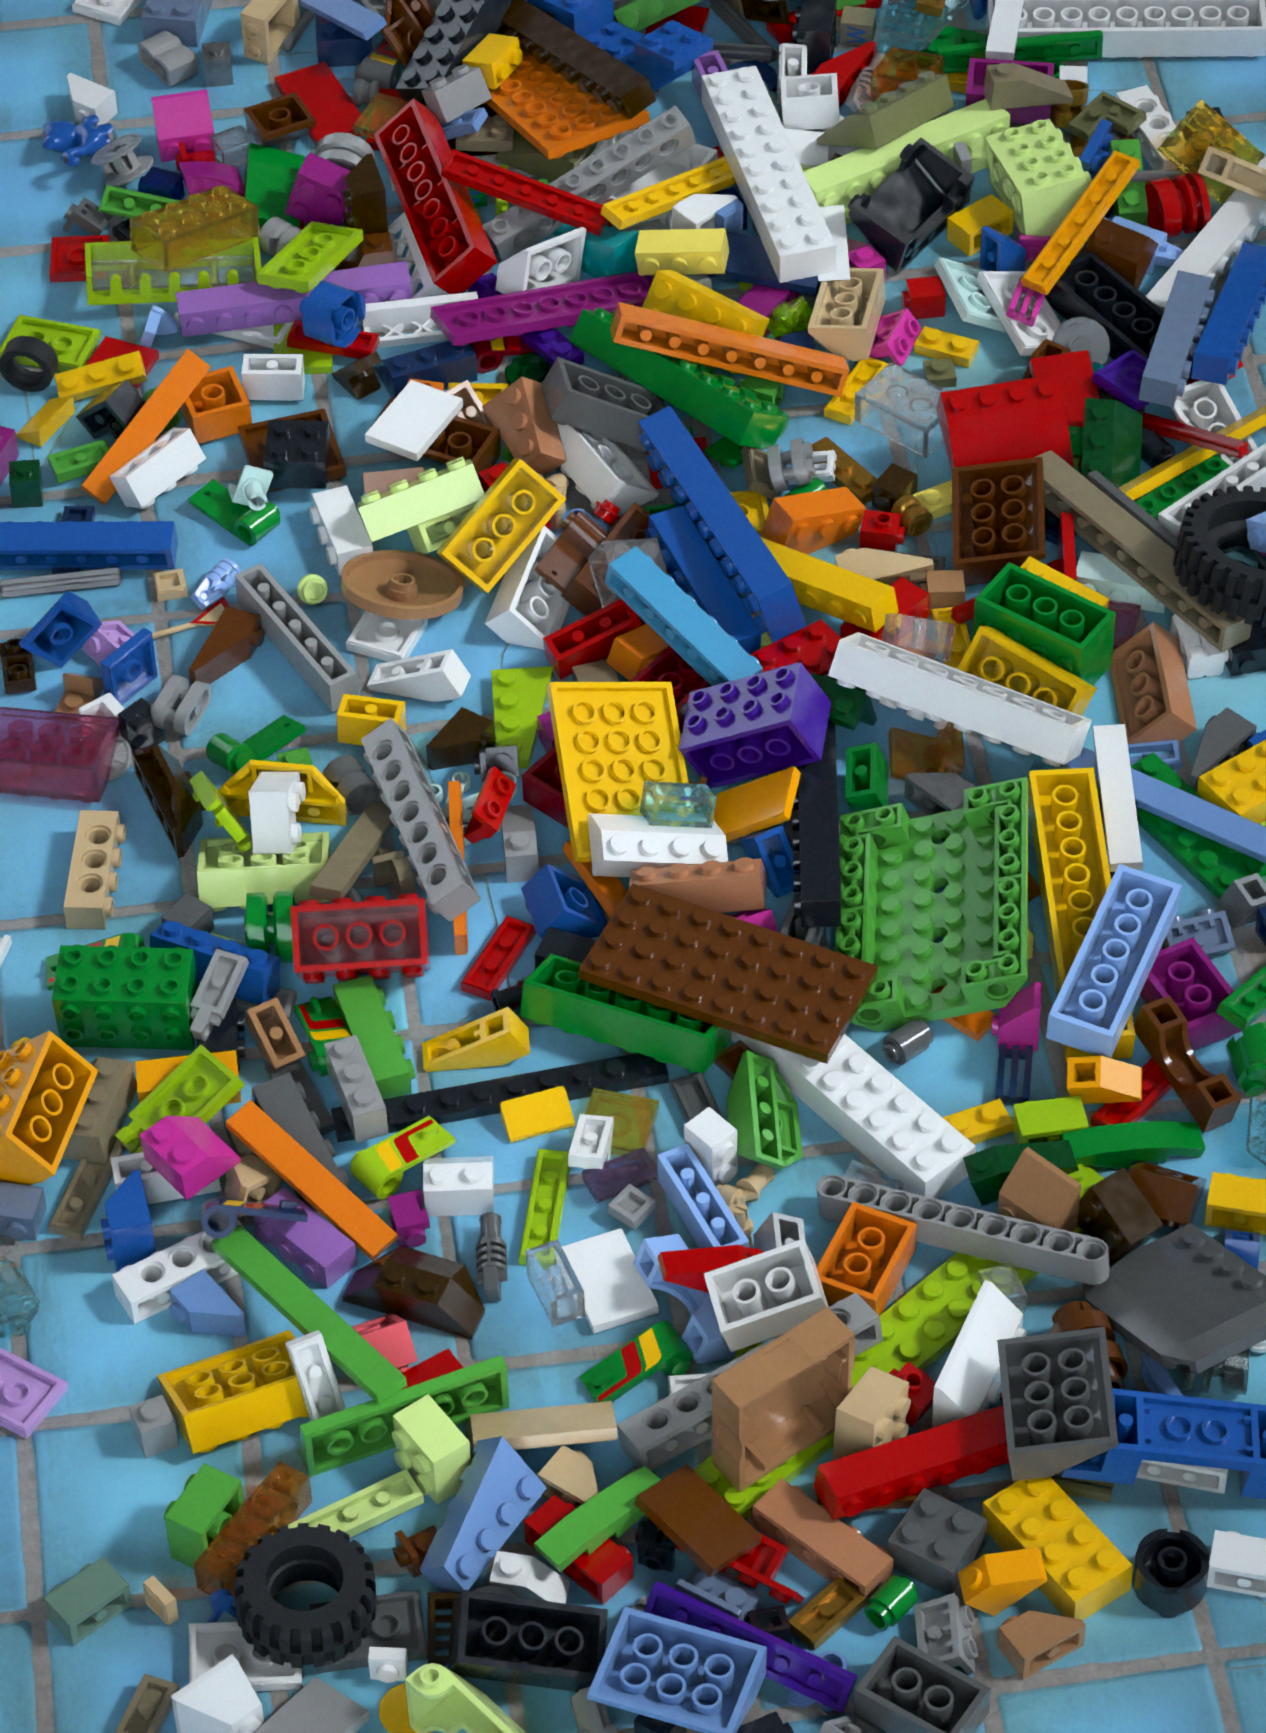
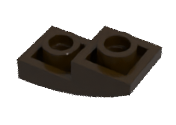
M19 638L0 643V656L6 694L37 690L32 653L19 645V642L22 640Z

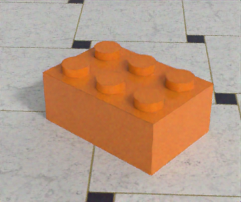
M852 1202L817 1266L828 1307L856 1292L880 1316L916 1250L917 1224Z

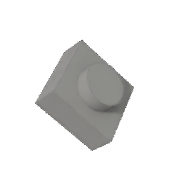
M628 1184L607 1205L608 1214L635 1230L656 1210V1200L633 1185Z

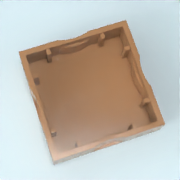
M828 1306L712 1379L713 1465L739 1493L779 1468L800 1451L816 1444L835 1431L836 1408L853 1389L851 1375L854 1367L855 1334Z

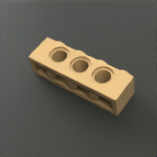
M80 810L63 906L67 929L106 930L108 916H113L114 898L111 897L112 892H117L118 874L115 873L116 868H121L122 850L119 848V845L124 844L126 840L125 824H120L118 811Z

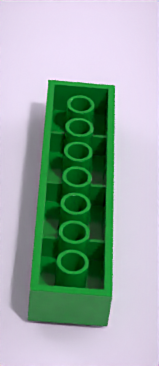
M596 307L595 311L582 309L569 339L571 343L738 445L767 449V447L776 444L787 419L786 416L778 412L779 407L765 400L759 401L756 399L757 394L752 390L744 387L738 388L734 385L735 380L723 374L718 376L713 373L714 368L712 366L614 343L610 327L616 310H613L611 314Z

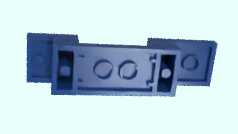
M525 0L554 14L555 20L646 77L651 88L655 91L694 69V60L713 49L712 38L674 20L665 23V25L646 35L625 27L614 21L613 0Z
M1112 1388L1119 1446L1061 1471V1477L1133 1485L1142 1460L1239 1470L1240 1496L1266 1499V1405Z

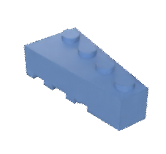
M503 1436L477 1441L473 1450L475 1456L472 1463L465 1468L460 1480L463 1483L456 1498L451 1499L446 1509L448 1516L444 1525L437 1530L419 1569L438 1592L469 1590L496 1555V1552L500 1550L547 1489Z

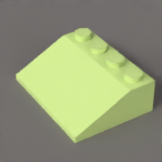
M329 832L302 833L301 842L297 843L291 854H253V847L242 853L237 848L232 837L200 839L197 865L199 900L211 906L214 912L223 911L227 907L237 906L246 910V894L264 892L268 899V905L272 906L273 896L277 891L293 890L295 903L304 900H318V903L324 904V902L330 901L309 895L310 884L330 858Z

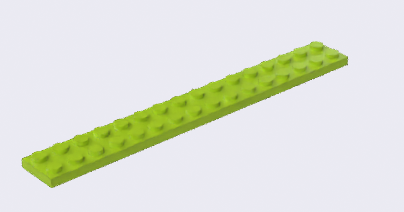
M1079 1164V1171L1068 1175L1081 1184V1198L1091 1186L1104 1178L1089 1166ZM1079 1226L1073 1231L1078 1234H1087ZM956 1252L880 1315L883 1341L854 1357V1367L851 1375L852 1388H854L871 1366L889 1374L894 1368L900 1371L909 1361L916 1368L925 1370L955 1344L984 1280L992 1282L1009 1299L1040 1272ZM834 1432L816 1444L800 1451L779 1468L740 1493L713 1465V1454L697 1466L694 1471L746 1520L753 1514V1505L781 1478L790 1483L831 1449L834 1445Z

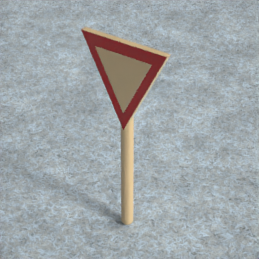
M222 597L192 622L154 632L152 637L155 639L197 626L214 627L226 606H230L226 599Z

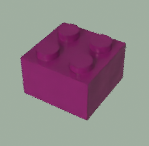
M309 152L297 173L285 213L308 224L314 221L343 226V212H347V207L343 205L341 190H346L345 177L350 170Z

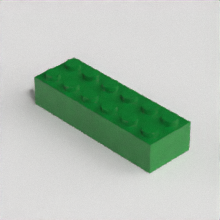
M552 953L523 982L521 1017L530 1019L536 1024H547L562 1029L569 1034H579L591 1038L597 1043L611 1044L623 1048L629 1053H640L652 1057L658 1062L672 1063L684 1067L690 1072L705 1073L730 1044L732 1031L578 979L579 968L582 963Z

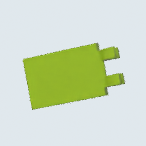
M199 1045L128 1114L132 1122L119 1130L115 1136L131 1154L143 1152L139 1135L165 1116L199 1117L206 1124L245 1084L203 1045Z

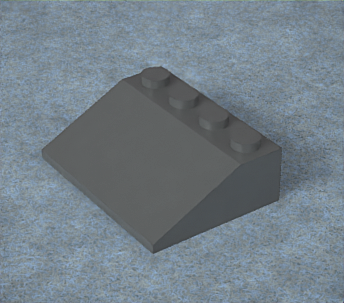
M1105 1327L997 1340L1007 1450L1013 1481L1050 1477L1119 1446Z

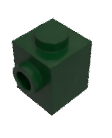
M39 459L9 461V486L13 508L43 506V480Z

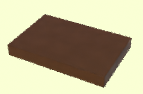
M688 1464L637 1495L634 1502L709 1577L758 1546L763 1537Z

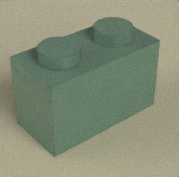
M101 1557L93 1564H87L77 1575L64 1584L55 1586L44 1597L47 1618L73 1646L133 1605L129 1584L104 1557Z

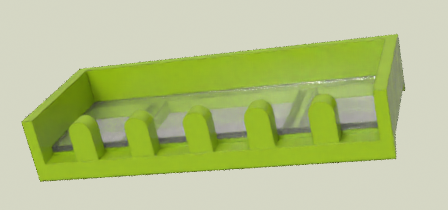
M258 236L84 243L88 305L176 302V292L256 282L257 272L262 269Z

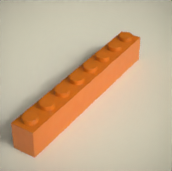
M621 302L617 304L610 327L614 343L841 397L850 371L845 357Z

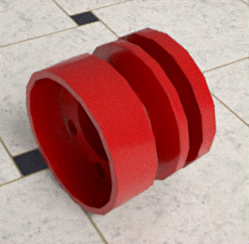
M1197 171L1186 173L1185 176L1183 174L1175 175L1173 182L1168 177L1146 182L1148 225L1153 229L1167 233V238L1179 236L1181 230L1185 234H1191L1194 231L1200 232L1211 220L1209 195L1206 185Z

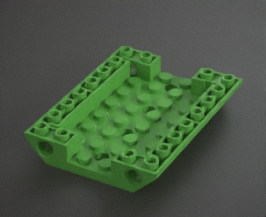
M1027 777L964 789V808L910 819L901 802L840 815L841 927H836L835 952L878 966L877 977L851 1023L879 1032L899 1028L910 1020L916 1021L920 1019L924 1022H931L1006 1007L1027 981ZM946 838L944 843L936 844L940 839ZM946 886L943 892L935 893L940 887ZM945 936L943 941L934 943L938 937ZM945 986L942 992L933 993L936 988Z

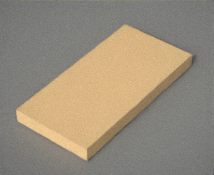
M612 1401L470 1414L473 1448H475L478 1440L503 1436L514 1450L614 1441L618 1439Z

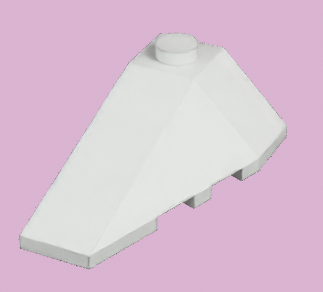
M1202 380L1186 385L1183 397L1177 396L1174 408L1171 407L1180 423L1215 433L1241 419L1224 385ZM1251 435L1242 439L1248 443L1247 449L1250 450L1249 454L1258 448ZM1222 453L1216 454L1230 466L1240 460L1239 458Z

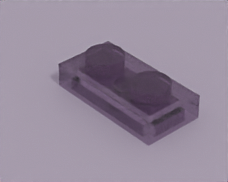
M643 1147L604 1162L603 1169L583 1170L582 1180L596 1203H600L617 1196L628 1184L639 1188L657 1181L658 1175L655 1164Z

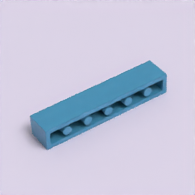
M637 546L608 564L605 584L711 686L762 673L763 667L754 656H750L733 636L728 635L718 625L714 617L703 611L692 596L687 595L677 586L674 579L670 575H666L655 564L653 559L649 555L644 554Z

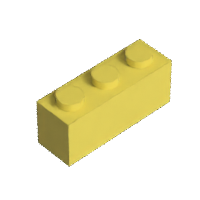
M725 228L639 230L635 249L639 275H655L657 270L670 269L682 275L725 274L729 255Z

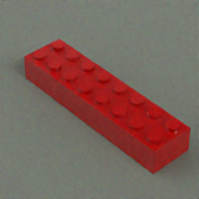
M413 98L373 135L433 284L448 294L463 293L497 263V259L467 187L441 177V170L451 153V149L436 114Z

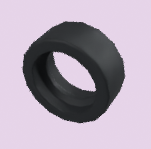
M24 335L14 337L7 343L1 355L0 373L8 383L22 391H43L50 385L59 365L58 357L52 347L38 338ZM14 357L30 358L38 363L43 371L36 372L23 368Z

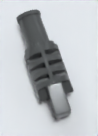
M487 1212L479 1217L481 1239L476 1244L477 1285L484 1284L487 1301L494 1302L501 1301V1282L508 1281L507 1244L501 1238V1216L494 1212Z

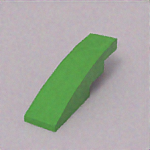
M646 1466L621 1478L587 1500L534 1543L536 1551L561 1573L584 1551L588 1555L592 1554L613 1534L619 1538L645 1514L634 1504L637 1495L658 1483L661 1479Z

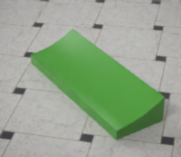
M502 1355L402 1389L379 1404L373 1399L299 1425L300 1445L297 1452L309 1478L395 1448V1442L392 1438V1432L394 1431L393 1415L427 1394L430 1395L456 1426L469 1422L470 1414L497 1412L509 1408L507 1365Z

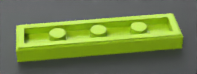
M538 1149L519 1253V1265L554 1268L571 1166H568L569 1151Z

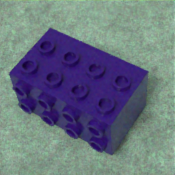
M801 662L690 692L679 751L700 777H707V786L710 789L782 771L793 766L797 767L820 761L822 759L831 701Z

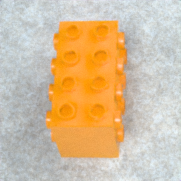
M50 1030L28 1041L23 1040L17 1046L7 1051H0L1 1182L31 1186L38 1182L42 1183L47 1178L55 1175L99 1071Z

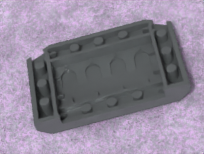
M1191 1223L1109 1264L1110 1274L1105 1282L1097 1285L1083 1283L1085 1300L1092 1306V1309L1104 1312L1113 1330L1163 1367L1174 1369L1179 1364L1189 1365L1191 1373L1198 1374L1266 1340V1275Z

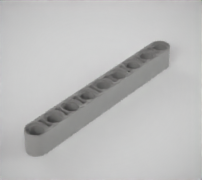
M826 1175L820 1178L816 1185L820 1215L830 1221L841 1223L851 1203L856 1202L916 1223V1242L1090 1285L1105 1282L1110 1274L1108 1246L1103 1240L840 1175Z

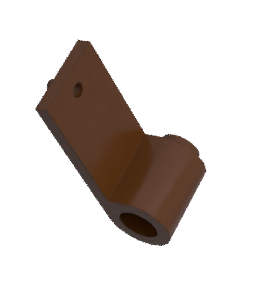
M581 511L577 515L571 512L560 525L564 531L533 569L545 579L547 584H552L562 593L608 535L606 531Z

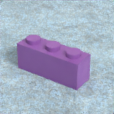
M283 1187L264 1203L279 1205L280 1200L300 1202V1206H297V1208L305 1209L308 1215L307 1222L254 1216V1231L262 1242H269L277 1248L286 1261H293L311 1281H318L328 1289L357 1265L355 1243Z

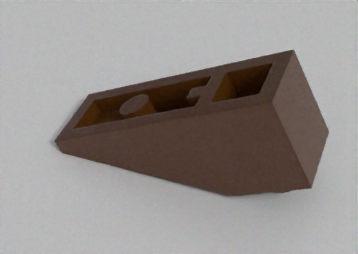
M226 606L189 668L190 685L195 681L211 684L250 659L255 649L260 647L264 641L265 630L262 629L261 616Z

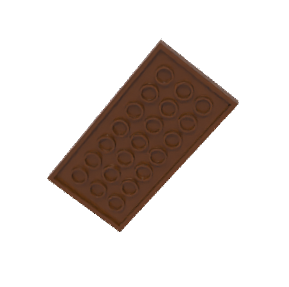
M632 883L580 966L578 979L827 1064L877 977L878 966Z

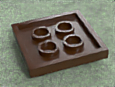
M325 408L271 419L329 421ZM268 420L238 426V435L250 466L264 469L263 461ZM330 422L331 451L327 480L347 476L346 466ZM268 488L267 493L288 488Z

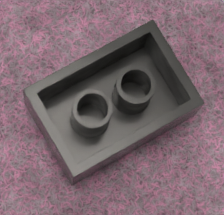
M894 1636L855 1688L854 1714L888 1733H975L989 1714L991 1688Z

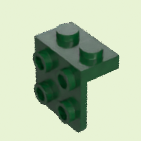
M812 672V678L831 701L829 722L853 731L859 721L871 726L875 725L877 717L871 698L865 694V689L857 686L853 689L846 688L837 684V679L828 676V674L821 676Z

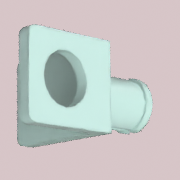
M245 465L238 484L229 483L228 485L232 502L249 506L257 511L265 508V502H268L266 494L273 478L272 471Z

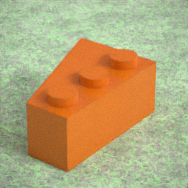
M847 487L773 498L761 537L809 555L857 533L866 507Z

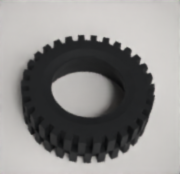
M1230 486L1227 488L1226 493L1221 488L1215 489L1212 496L1209 493L1201 495L1200 500L1195 499L1191 503V507L1188 506L1185 511L1173 558L1175 576H1180L1178 582L1182 587L1188 586L1186 592L1191 597L1199 595L1197 602L1202 606L1210 603L1212 604L1211 611L1220 614L1224 610L1228 612V619L1235 621L1237 616L1245 618V624L1253 625L1254 620L1261 621V627H1266V570L1244 565L1221 551L1232 546L1249 545L1246 519L1266 511V487H1261L1260 492L1254 491L1253 486H1244L1243 491H1239L1236 486Z

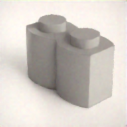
M163 31L138 43L139 60L149 71L155 73L166 86L171 87L198 74V57L196 53L182 45L176 35Z

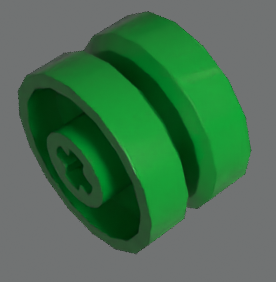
M293 890L277 891L273 896V912H269L268 899L264 892L246 894V914H244L246 944L250 948L264 950L271 954V943H275L276 956L280 957V963L293 962L290 906H295Z

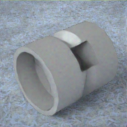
M272 217L263 225L259 233V249L274 257L302 229L293 227L290 223L278 217Z

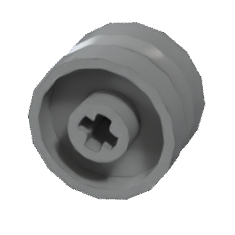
M336 132L326 135L318 141L313 153L350 171L366 154L372 153L375 160V153L371 146L362 138L350 133Z

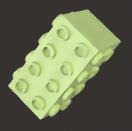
M1046 119L1037 120L1021 127L1008 128L1003 132L985 136L990 185L1000 201L1014 211L1013 222L1021 235L1052 236L1092 182L1089 172L1083 171L1079 157H1074L1070 143L1064 142L1060 128H1055L1051 120Z

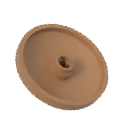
M379 550L364 553L349 560L343 566L341 572L340 588L343 595L352 604L365 611L389 618L419 620L439 617L456 609L463 599L464 580L461 574L450 564L433 556L405 550Z

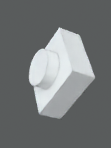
M369 1647L370 1679L386 1683L405 1681L409 1670L407 1648Z

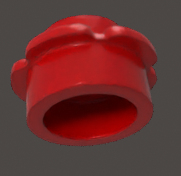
M606 499L603 503L595 502L597 506L592 513L604 520L610 526H613L617 519L620 520V516L617 515L620 509Z

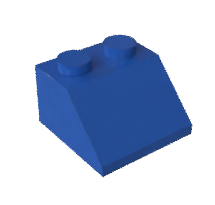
M67 590L24 636L19 645L25 650L62 668L100 628L102 623L88 601Z
M549 864L541 868L521 888L526 900L525 906L535 924V932L542 939L549 927L587 938L599 937L608 923L600 903L584 880Z
M140 1169L133 1170L104 1204L106 1218L100 1219L107 1261H115L117 1272L123 1267L133 1265L156 1252L152 1222Z

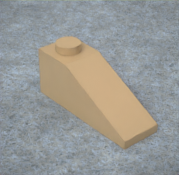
M850 548L835 555L836 566L889 586L900 577L913 584L926 581V571L934 570V563L930 558L870 548Z

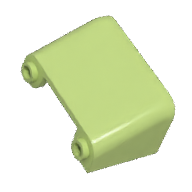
M425 1664L405 1678L409 1726L416 1733H427L428 1731L457 1733L461 1729H464L467 1733H526L481 1689L440 1664Z

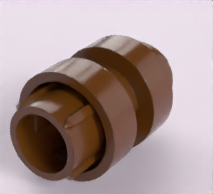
M1085 1301L1070 1302L1056 1310L1052 1316L1053 1326L1049 1333L1105 1327L1112 1388L1124 1389L1123 1379L1127 1375L1128 1365L1120 1346L1115 1343V1334L1107 1315L1100 1310L1092 1309V1306Z

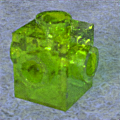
M802 296L787 303L784 301L771 311L773 316L770 318L767 327L775 338L776 336L808 330L813 310Z

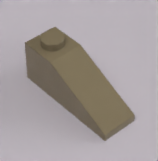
M1016 63L987 65L983 93L990 110L1073 103L1072 94L1064 80Z

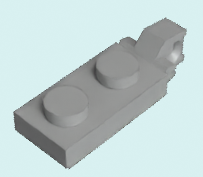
M220 949L215 950L190 1004L192 1008L190 1017L194 1020L189 1030L192 1032L194 1039L206 1041L213 1025L219 1026L224 1019L249 965L247 957Z

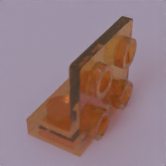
M949 721L944 729L938 731L936 738L892 727L889 731L891 777L905 780V776L909 773H956L960 776L965 767L963 732L953 727L954 723Z

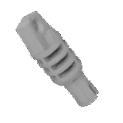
M880 52L874 54L869 66L864 67L851 86L845 103L852 113L858 111L860 105L872 102L882 85L883 73L890 64V59H886V54Z

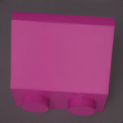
M207 89L151 97L156 142L161 162L175 160L174 154L179 153V142H184L186 153L213 150L214 154H217Z
M165 1116L139 1135L145 1160L186 1200L241 1162V1158L199 1117Z

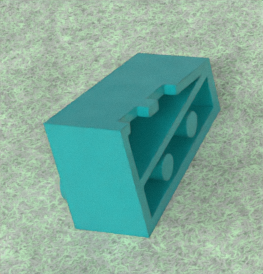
M563 224L554 230V238L578 228ZM613 225L612 227L605 226L600 236L586 232L581 271L593 278L638 271L635 249L639 231L625 232Z

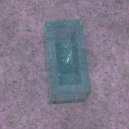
M644 781L640 813L651 826L712 828L717 797L706 784Z

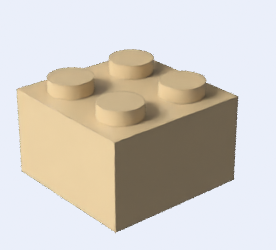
M872 1366L868 1369L836 1408L832 1461L907 1436L909 1427L905 1424L906 1415L911 1405V1399L908 1398L909 1382Z

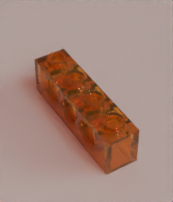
M281 1461L277 1463L195 1561L194 1570L198 1589L208 1595L220 1589H228L233 1597L235 1596L234 1580L236 1579V1569L239 1562L244 1560V1553L252 1545L257 1547L258 1539L265 1534L270 1533L272 1536L277 1533V1528L297 1521L311 1504L312 1495L309 1476Z

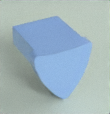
M153 305L144 326L139 345L151 348L155 334L168 335L176 333L179 327L178 322L171 314Z

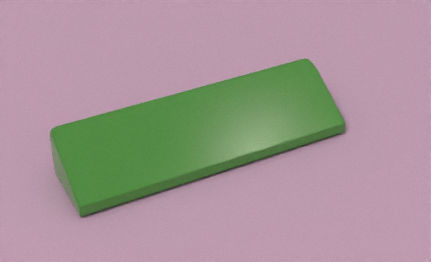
M106 185L98 209L101 213L202 235L209 234L217 219L216 210L212 207Z

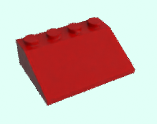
M1058 374L940 393L936 412L951 471L954 467L1034 458L1050 450L1074 468L1065 401Z

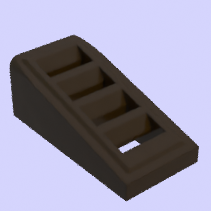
M427 1592L428 1664L435 1663L448 1666V1655L435 1656V1649H449L450 1641H435V1636H450L451 1628H435V1623H451L452 1615H435V1610H452L453 1601L460 1592Z

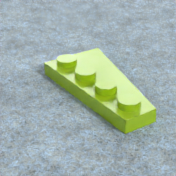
M553 666L491 670L496 746L517 744L519 768L530 767L537 741V716L543 714L544 705L547 703L548 695L546 688L553 680Z

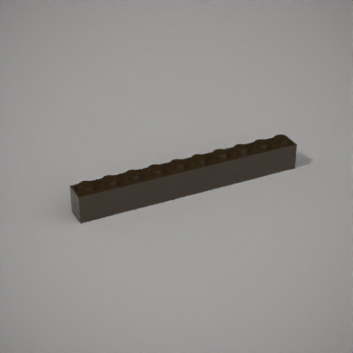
M512 0L495 34L518 37L520 49L524 54H530L539 64L547 65L556 75L561 74L570 84H576L585 94L590 93L599 103L607 104L616 114L620 113L628 119H632L657 101L646 77L527 1Z

